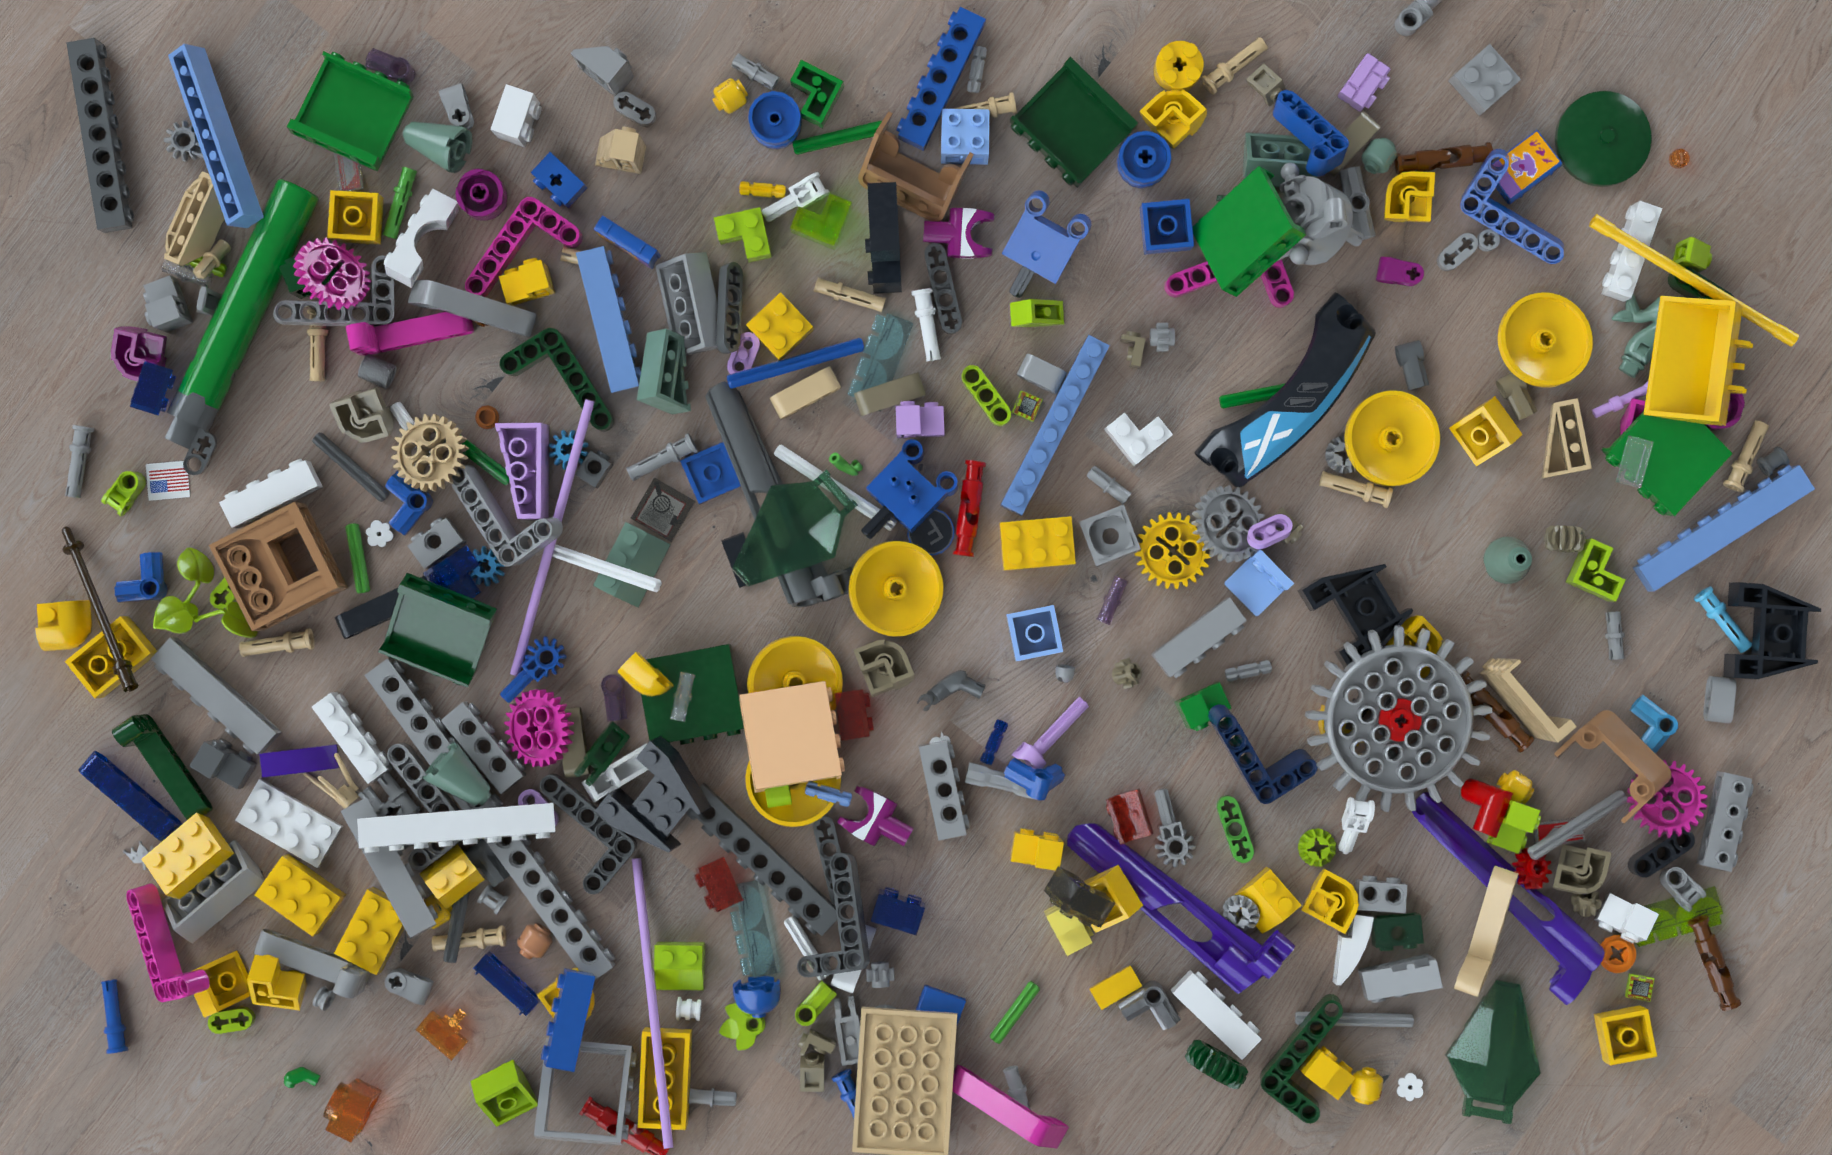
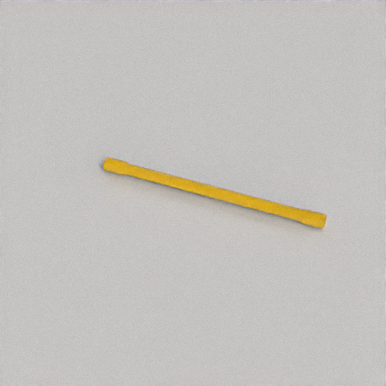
M1596 214L1590 221L1589 227L1606 237L1612 238L1710 298L1738 302L1743 307L1742 317L1771 333L1773 337L1792 347L1797 342L1799 334L1782 324L1776 323L1632 237L1607 219Z

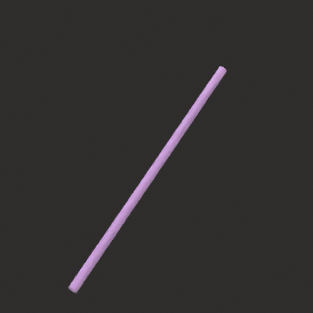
M587 399L584 402L553 517L561 522L595 403ZM557 539L544 548L510 672L514 676L521 672L522 667L520 665L524 661Z
M641 858L632 859L663 1146L666 1149L673 1148V1138Z

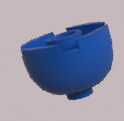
M753 976L748 977V982L742 984L741 980H738L733 984V996L736 1005L743 1012L752 1014L754 1018L765 1017L766 1013L772 1011L779 1003L781 993L779 979L774 982V977Z

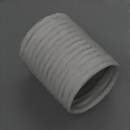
M367 354L360 364L358 377L387 389L395 377L397 367Z

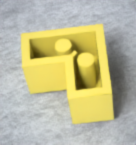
M1068 898L1044 911L1067 956L1093 943L1090 937L1094 934L1088 923L1083 924L1080 920L1084 915L1076 901L1072 903Z

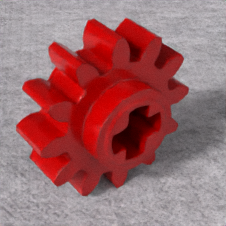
M1524 848L1521 850L1522 853L1515 854L1518 862L1512 863V866L1516 867L1514 872L1519 873L1517 884H1524L1525 889H1541L1543 887L1542 883H1549L1546 874H1552V871L1548 869V865L1552 862L1550 860L1545 861L1544 858L1547 854L1538 860L1532 859L1527 852L1528 848Z

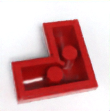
M1473 778L1467 779L1461 788V797L1464 801L1480 806L1472 829L1497 838L1513 793Z

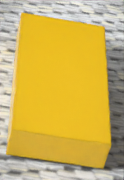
M1128 965L1090 987L1089 990L1100 1009L1103 1010L1141 988L1142 984L1131 965Z

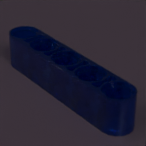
M93 751L78 769L80 774L159 841L162 842L183 824L176 816L98 751Z

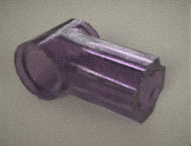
M374 48L366 57L365 67L367 69L379 71L392 79L406 84L411 83L415 78V69L404 58H397ZM401 67H407L403 75H398V70Z
M618 674L605 676L601 682V688L604 693L607 722L628 719L624 679ZM610 678H615L619 682V688L615 692L610 691L607 687V682Z

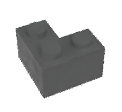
M220 738L219 740L204 741L189 767L209 779L217 777L233 788L241 789L258 763L252 760L253 756L242 750L237 752L231 748L233 745L230 742Z

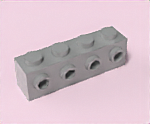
M1226 598L1151 655L1167 677L1174 675L1177 678L1187 671L1185 666L1193 661L1196 664L1206 657L1204 652L1212 647L1215 650L1225 642L1223 638L1229 633L1234 636L1244 628L1243 623L1247 620L1231 598Z
M1717 771L1696 864L1732 872V868L1736 866L1738 860L1736 853L1737 845L1741 843L1743 838L1741 827L1748 815V807L1746 805L1748 798L1753 793L1751 778Z

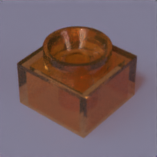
M358 1078L349 1085L340 1082L323 1114L324 1118L330 1120L325 1130L349 1142L355 1140L362 1133L382 1090Z

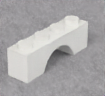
M432 189L429 195H424L417 215L414 213L410 217L407 231L405 234L401 233L396 241L397 247L393 253L389 252L384 260L386 275L411 288L423 270V261L416 252V245L419 239L432 230H448L459 212L456 200L435 189Z

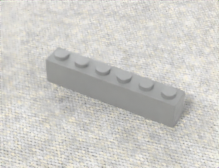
M177 637L169 638L151 658L156 663L154 667L163 675L168 674L174 679L172 683L181 691L185 689L191 695L189 697L190 700L197 706L201 707L203 705L209 711L207 713L208 716L215 722L220 721L226 726L225 731L233 738L238 737L244 742L243 747L251 754L264 753L282 733Z
M367 797L341 810L358 845L357 819L377 817V814L380 813L375 801L369 802ZM379 847V852L365 853L364 849H361L410 939L436 925L435 919L438 916L432 905L426 906L423 898L427 896L421 885L415 886L411 879L415 874L409 863L404 865L400 859V856L404 855L402 850L389 851V847Z

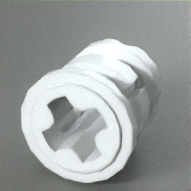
M678 997L676 1021H679L681 1017H684L685 1020L695 1018L696 1021H700L702 1000L698 999L697 1002L692 1001V999L682 1001L681 997Z

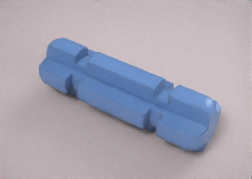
M812 781L807 783L806 795L812 797L817 795L819 799L832 803L837 801L840 802L839 805L846 807L850 805L851 793L845 791L840 793L839 789L822 784L820 787L817 786L818 783Z

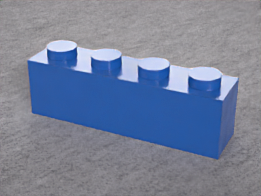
M565 968L564 973L559 974L557 988H560L558 998L554 997L551 1009L555 1014L553 1022L549 1021L546 1031L549 1041L548 1045L543 1046L541 1059L544 1060L546 1067L571 1072L575 1071L595 981L593 973Z

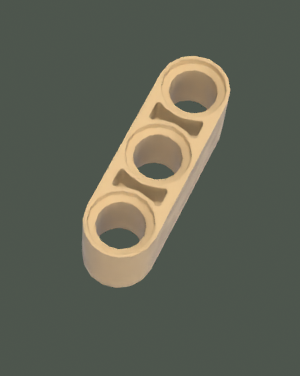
M827 367L780 391L769 399L781 420L836 392L841 386L831 367Z

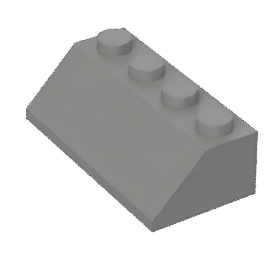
M707 252L686 253L655 265L669 330L684 336L686 356L716 349L718 303Z
M235 839L228 844L234 854L180 900L170 896L162 900L173 930L192 944L217 922L221 921L236 906L240 905L255 890L259 889L265 881L260 868Z

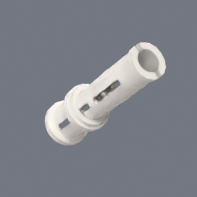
M932 288L911 292L916 302L917 310L915 315L920 319L926 362L941 359L933 317L936 308H933Z

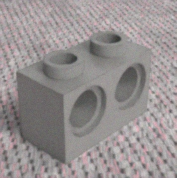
M1363 875V879H1356L1355 890L1358 894V910L1406 913L1407 884L1401 882V878L1386 877V881H1378L1377 876ZM1367 887H1373L1374 895L1370 899H1365L1363 895ZM1393 888L1397 889V898L1389 901L1387 898L1388 891Z

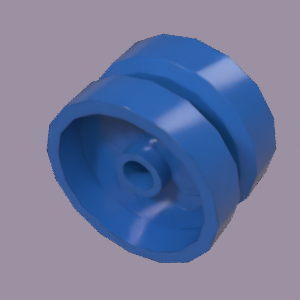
M771 91L763 93L752 103L749 109L748 120L752 134L758 143L767 148L781 149L788 147L793 141H796L801 132L802 120L799 107L792 97L783 92ZM774 118L775 120H777L779 118V121L773 123L771 122V119Z
M1150 131L1136 132L1127 137L1121 145L1116 161L1120 176L1130 186L1137 188H1148L1159 183L1168 171L1171 162L1170 147L1165 139L1157 133ZM1141 157L1146 158V159H1147V163H1143V160L1140 159V158H1141Z

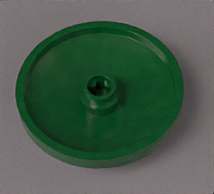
M1612 91L1592 92L1574 101L1561 115L1555 131V148L1563 167L1575 179L1591 186L1608 187L1631 178L1644 165L1651 149V128L1643 110L1630 98Z

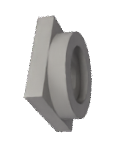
M1124 505L1079 522L1096 567L1141 550ZM1109 528H1113L1119 533L1118 541L1111 545L1103 540V533Z

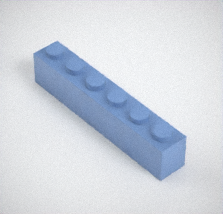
M606 246L577 252L576 256L611 393L638 387L641 367H636L634 360L635 357H638L634 343L630 344L628 334H632L629 320L624 321L622 311H626L623 297H618L616 288L620 287L617 273H612L611 264H614L611 250L607 251Z

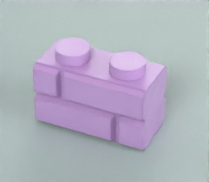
M1367 53L1337 95L1338 98L1359 112L1364 107L1369 109L1377 98L1373 95L1377 88L1383 89L1389 81L1390 77L1387 74L1391 69Z

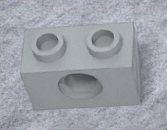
M438 518L430 524L431 529L426 533L421 531L411 538L412 543L408 545V548L424 569L429 570L467 542L449 518ZM438 535L441 538V545L434 549L430 543L431 538Z

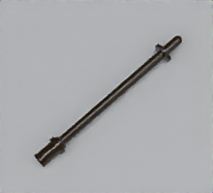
M65 526L62 528V534L66 545L62 548V551L66 555L72 556L115 661L112 668L113 672L118 675L123 691L131 692L139 686L131 670L133 668L132 663L125 660L80 553L84 548V544L81 541H76L71 529Z

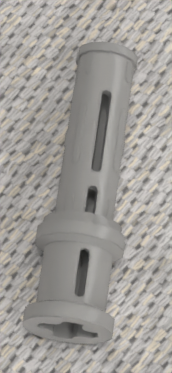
M73 425V442L69 445L72 454L65 496L81 498L87 454L91 452L89 445L91 433L94 432L95 428Z
M687 433L685 438L673 444L671 442L667 443L665 449L626 469L632 481H635L672 461L674 463L679 462L680 458L692 452L697 453L698 449L690 434Z

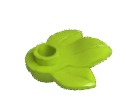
M736 1003L727 1005L725 1010L730 1018L722 1024L719 1034L726 1038L736 1039L738 1051L746 1050L754 1044L756 1035L763 1032L766 1025L765 1018L752 1017V1014H747L740 1010ZM751 1019H756L758 1021V1026H750L749 1021Z

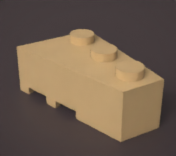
M622 127L621 130L614 129L602 136L599 140L595 166L641 174L646 145L640 134L636 133V129Z
M1578 398L1556 402L1551 405L1542 479L1592 469Z

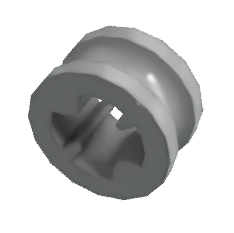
M1486 229L1477 236L1478 247L1482 251H1492L1500 243L1499 234L1491 229ZM1484 235L1486 237L1489 235L1493 237L1491 240L1492 246L1490 244L1486 246L1483 243L1485 241Z
M324 986L321 987L313 999V1005L315 1007L320 1006L321 1010L326 1011L331 1006L335 993L332 990L328 992V989Z

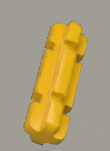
M742 181L740 182L739 193L741 195L752 194L753 196L772 198V196H775V198H784L786 187L778 184L773 186L767 183L753 182V184H750V182Z

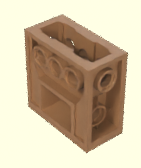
M293 502L209 545L252 631H265L348 588L305 503ZM299 533L318 568V571L300 580L297 579L280 545L281 542ZM246 553V556H247V557H246V560H245V562H244V559H243V558H244V554ZM255 575H257V582H256V583H255V581H254ZM266 595H267V597H268V603H267V605H266V603H265V597H266Z

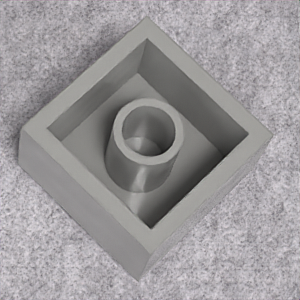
M1489 44L1448 81L1480 116L1521 79Z

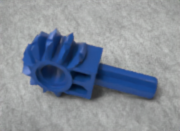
M544 636L543 644L538 639H535L534 643L537 647L533 648L530 645L527 647L529 651L533 652V655H525L526 660L520 665L523 670L500 692V696L506 702L510 703L533 679L539 682L543 676L548 677V669L556 675L557 670L555 666L564 667V664L558 661L559 659H566L565 654H558L564 647L559 645L554 648L557 644L555 638L548 645V637ZM545 650L550 651L552 654L551 660L547 663H542L539 659L540 654Z

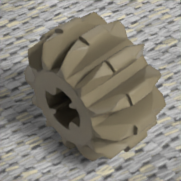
M1550 526L1546 528V533L1544 534L1545 548L1550 551L1565 553L1580 552L1584 550V544H1586L1585 530L1574 526Z

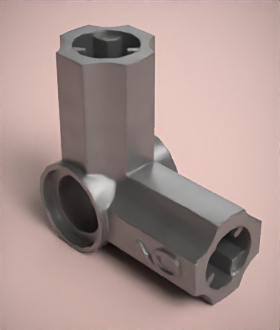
M1156 981L1145 983L1143 988L1117 1002L1127 1021L1132 1020L1149 1009L1163 1030L1173 1027L1181 1020L1163 991L1162 986ZM1152 989L1160 992L1159 996L1154 999L1149 998L1147 993Z

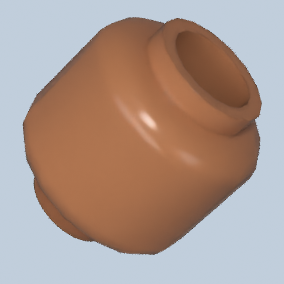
M539 923L527 925L517 939V945L521 948L519 953L529 960L533 957L542 958L553 942L550 936L551 931Z

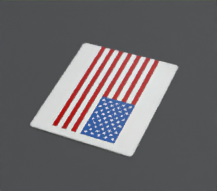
M184 461L146 464L149 501L190 497L188 473L183 468Z

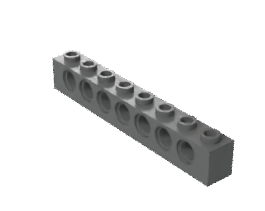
M96 38L66 42L97 230L108 233L132 229L131 221H134V213L128 204L130 190L124 180L126 166L124 161H121L120 156L123 147L121 139L117 137L116 132L119 123L116 114L113 113L112 105L115 104L113 92L109 89L108 82L111 81V75L108 67L105 65V58H107L106 47ZM94 60V67L87 71V63ZM98 84V90L91 94V86ZM102 107L101 115L94 117L95 109ZM102 130H105V131H106V136H105V138H104L103 140H100V141H99V140H98V134H99V132H101ZM109 153V161L102 164L103 155ZM113 176V184L110 187H106V180ZM113 200H117V208L110 211V203Z
M703 783L700 789L709 804L714 807L715 816L707 818L703 813L698 815L693 810L688 816L692 820L697 818L703 824L701 828L710 837L715 835L720 840L718 844L727 853L732 851L738 857L736 861L744 869L749 867L755 873L753 877L762 886L767 884L772 889L770 893L779 902L784 900L790 906L788 910L797 919L801 916L807 922L805 926L814 935L819 933L823 936L837 921L835 905L710 787ZM722 822L731 823L733 826L731 834L721 832L720 825ZM741 838H746L750 842V848L746 851L738 848L737 842ZM759 854L766 856L768 860L767 865L764 867L757 866L755 856ZM781 871L785 875V881L782 883L774 882L772 873ZM793 887L799 888L802 891V897L797 900L792 899L789 895V890ZM809 904H816L820 912L816 916H811L807 913L806 907Z

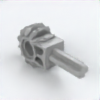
M184 120L182 127H180L175 122L173 123L176 129L174 132L171 129L166 130L171 137L164 138V142L170 144L166 150L173 152V158L178 159L181 156L184 162H187L188 155L193 160H196L197 157L204 159L192 124L189 127L188 122ZM183 136H190V144L186 147L180 146V139Z
M1157 790L1154 792L1162 822V825L1158 826L1160 835L1157 836V839L1163 842L1162 844H1155L1156 849H1163V851L1157 854V857L1162 858L1166 856L1163 861L1165 865H1168L1171 859L1173 867L1178 866V859L1183 865H1186L1187 862L1184 856L1186 855L1190 859L1193 858L1188 849H1196L1195 845H1188L1194 838L1193 836L1184 838L1187 830L1182 828L1181 821L1175 820L1168 790ZM1175 840L1181 843L1180 851L1178 853H1171L1169 850L1170 843Z

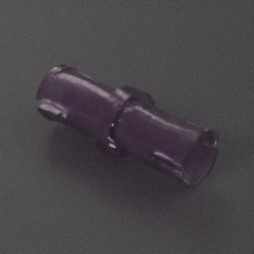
M1114 576L1108 594L1103 597L1105 601L1096 620L1108 625L1111 624L1117 606H1120L1122 603L1120 599L1129 581Z

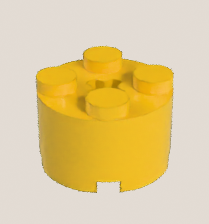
M1173 41L1165 45L1159 52L1154 64L1153 72L1156 82L1166 91H1182V89L1186 92L1196 85L1203 72V57L1197 46L1193 43ZM1176 63L1183 66L1181 71L1174 67Z

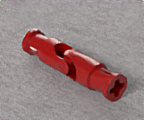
M965 460L967 465L966 477L962 482L961 502L956 526L957 544L953 554L974 557L972 547L973 540L977 535L983 491L982 473L986 463ZM967 513L972 514L969 521L966 518Z
M589 1096L579 1114L589 1117L596 1122L597 1126L616 1135L618 1112L608 1106L600 1105ZM626 1118L625 1125H629V1132L632 1131L633 1134L628 1133V1139H623V1141L643 1153L646 1151L651 1155L667 1154L670 1148L664 1149L663 1141L654 1137V1133L645 1128H638V1124Z

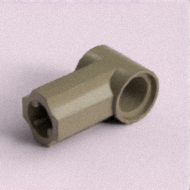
M1512 372L1496 380V386L1504 399H1507L1518 421L1537 412L1527 391L1526 382L1520 380Z

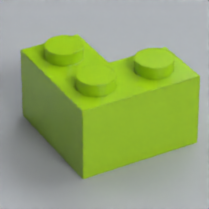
M760 207L714 217L718 240L721 245L743 240L749 263L772 258Z
M1590 538L1586 539L1584 550L1578 552L1565 583L1608 602H1616L1625 579L1604 570L1613 548Z
M1510 800L1497 838L1488 836L1487 843L1519 854L1520 849L1523 850L1527 842L1526 832L1533 833V830L1537 829L1540 824V810Z

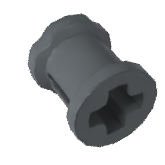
M1778 446L1773 449L1772 453L1764 458L1759 457L1756 460L1760 470L1768 477L1782 465L1787 466L1790 464L1787 454Z

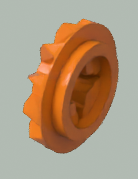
M1614 934L1604 938V941L1600 944L1605 950L1604 958L1600 965L1610 972L1622 973L1633 966L1636 960V949L1633 943L1622 939L1621 935ZM1611 946L1617 950L1622 949L1619 953L1621 960L1615 957L1611 959L1613 954Z

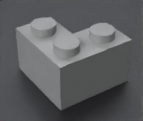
M169 275L143 285L146 291L143 293V296L147 303L145 304L147 312L144 314L150 326L152 325L156 329L169 332L193 323L177 278Z

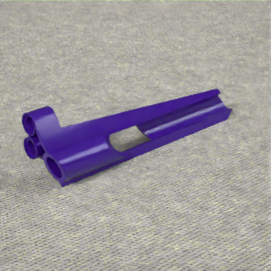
M1429 792L1422 793L1416 799V811H1412L1414 817L1486 887H1488L1494 866L1513 872L1516 871L1442 802L1437 803L1430 797ZM1525 889L1554 916V919L1550 921L1540 920L1514 895H1512L1508 910L1560 963L1558 965L1559 969L1549 981L1551 983L1549 990L1565 1005H1568L1576 999L1588 983L1592 972L1599 967L1604 958L1605 950L1560 907L1544 896L1539 890Z
M1099 824L1077 825L1068 834L1067 846L1098 873L1119 865L1143 904L1140 910L1237 994L1263 976L1270 979L1280 968L1282 962L1294 950L1295 945L1278 930L1263 945L1259 944ZM1181 904L1211 930V939L1206 942L1190 939L1157 909L1167 905Z

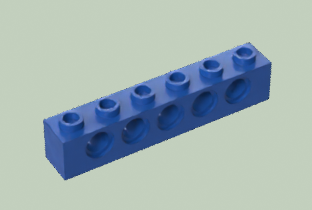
M962 7L959 8L957 13L953 11L948 21V25L951 27L947 34L943 33L937 44L940 49L937 55L932 54L927 65L930 70L927 76L922 75L917 85V89L920 91L916 98L912 96L909 101L907 118H901L896 131L899 132V140L922 151L925 150L942 115V109H945L985 26V18ZM957 31H963L967 37L959 41L955 39L954 34ZM947 52H953L957 58L953 62H948L943 56ZM937 73H942L947 79L943 83H937L933 77ZM931 94L935 96L936 102L928 105L923 101L924 96ZM916 116H923L926 122L922 126H917L912 120Z

